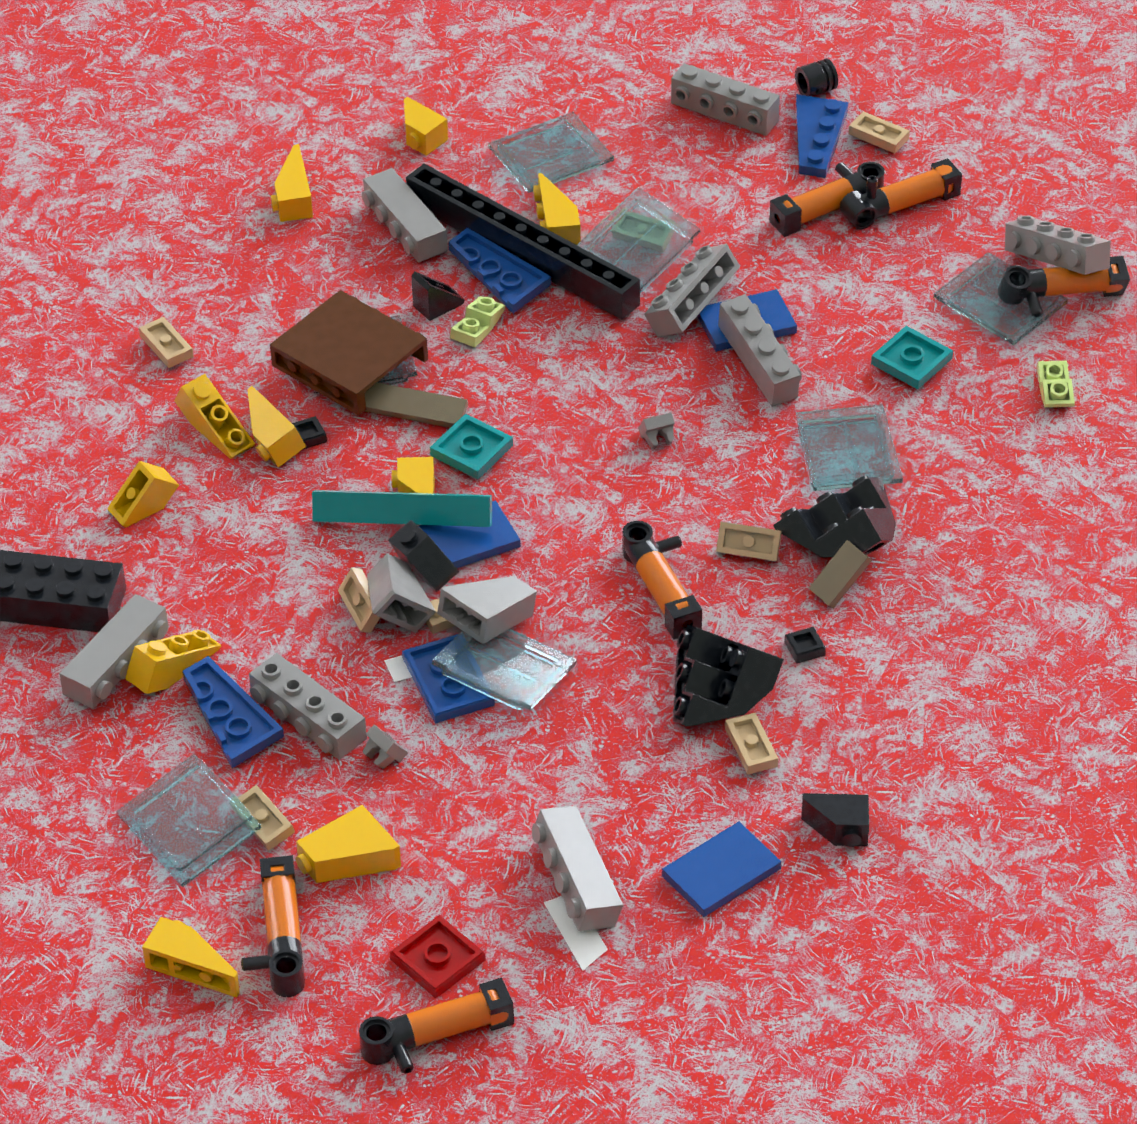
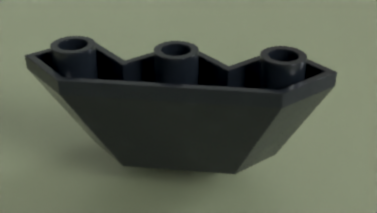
M865 475L852 483L853 488L846 493H832V491H829L816 499L817 504L810 509H797L793 507L780 515L781 520L773 526L775 530L782 531L783 535L819 556L834 557L847 540L865 555L880 549L893 540L896 522L881 478Z
M687 624L686 630L681 631L677 640V647L679 649L676 656L673 721L689 727L746 714L773 690L784 659Z

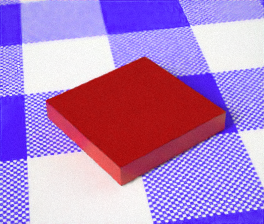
M441 915L434 918L389 952L390 960L435 999L486 961L485 952Z

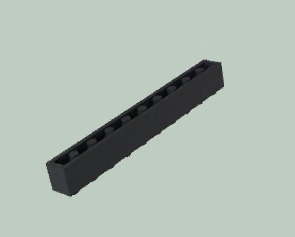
M422 164L406 177V184L441 222L460 232L466 228L471 229L551 276L553 283L621 320L640 305L639 278L426 164Z

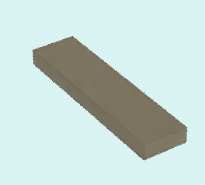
M382 383L374 384L365 392V412L449 428L466 413L468 407L467 399Z

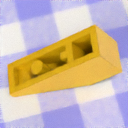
M296 144L293 145L274 183L275 195H270L272 211H278L280 222L313 218L309 184L300 146Z
M251 386L247 390L252 434L259 444L255 449L265 462L270 459L279 468L304 449L306 444L296 427Z
M160 917L142 946L145 967L237 998L240 994L237 971L191 926L179 920Z

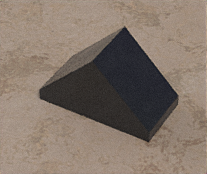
M415 271L411 276L413 307L429 321L461 306L465 301L448 284Z

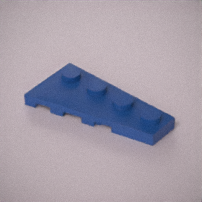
M796 94L799 174L826 178L848 113L849 102Z
M466 228L449 241V251L513 314L551 285V276L469 228Z
M209 656L182 671L187 687L231 768H234L284 737L283 728Z

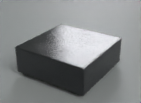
M316 416L292 423L306 444L304 449L327 442V435Z
M814 627L785 635L784 642L796 664L826 655V647Z

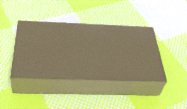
M847 540L810 585L809 589L828 606L834 608L872 560Z

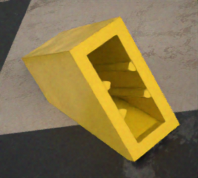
M363 805L296 841L298 856L295 857L297 866L303 874L308 873L316 883L391 871L401 867L400 845Z

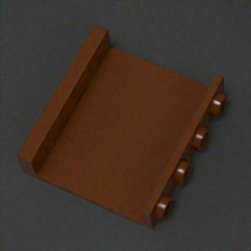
M342 290L338 291L270 344L273 367L356 415H360L366 410L365 392L409 356L412 355L424 363L428 360L426 337Z

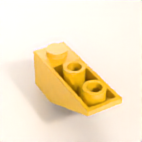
M538 173V185H533L534 201L540 202L536 203L537 219L543 220L539 221V225L573 244L581 246V225L577 206L546 176Z
M206 374L181 386L174 400L190 424L227 457L232 459L255 446L254 441Z
M194 630L134 646L125 679L146 694L168 689L183 678V670L203 658L213 655L221 648V644L212 639L207 632Z

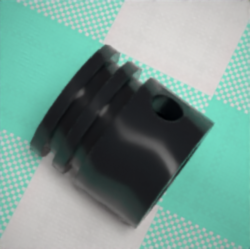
M826 58L796 68L795 81L801 95L815 96L836 89L838 86V74L832 61Z

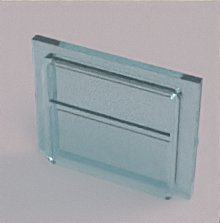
M574 112L488 143V148L528 193L533 192V185H538V173H542L554 184L614 161V156Z
M637 187L577 246L639 278L641 293L692 245L693 239L701 231L699 227Z
M989 252L937 290L933 298L1012 345H1015L1068 303V298L1063 295L1039 297L1043 314L1039 317L1031 315L1027 298H1024L1020 304L1016 305L1005 303L998 295V287L1006 269L1011 265Z
M883 404L796 412L798 434L813 491L852 488V483L865 475L868 477H880L883 484L903 483Z
M512 629L503 632L484 644L462 631L432 659V665L441 668V673L444 676L517 710L526 708L530 711L577 662V659Z
M195 754L116 811L122 821L182 887L262 828L243 803Z

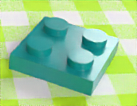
M906 325L871 356V365L919 389L952 360L953 350Z
M465 413L430 447V456L478 480L513 446V437Z

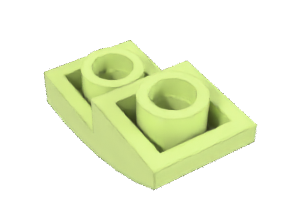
M478 297L466 307L465 318L451 328L450 338L475 348L496 325L505 310V305L496 302L490 297Z
M1038 361L1037 374L1044 407H1074L1072 379H1069L1067 361Z

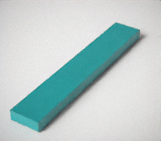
M335 490L312 491V521L407 524L412 520L416 525L492 526V495Z

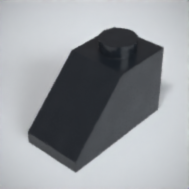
M412 520L388 540L399 558L407 562L411 570L435 592L459 573L458 569L435 542Z
M802 793L801 819L834 846H868L869 795Z

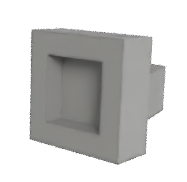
M670 412L643 419L638 429L641 438H645L650 448L654 449L658 446L656 439L658 434L665 438L667 445L672 443L674 440L673 425L675 422Z
M373 725L366 733L369 740L363 749V753L372 759L379 752L378 758L373 763L384 769L395 760L401 762L408 754L390 735L377 726Z

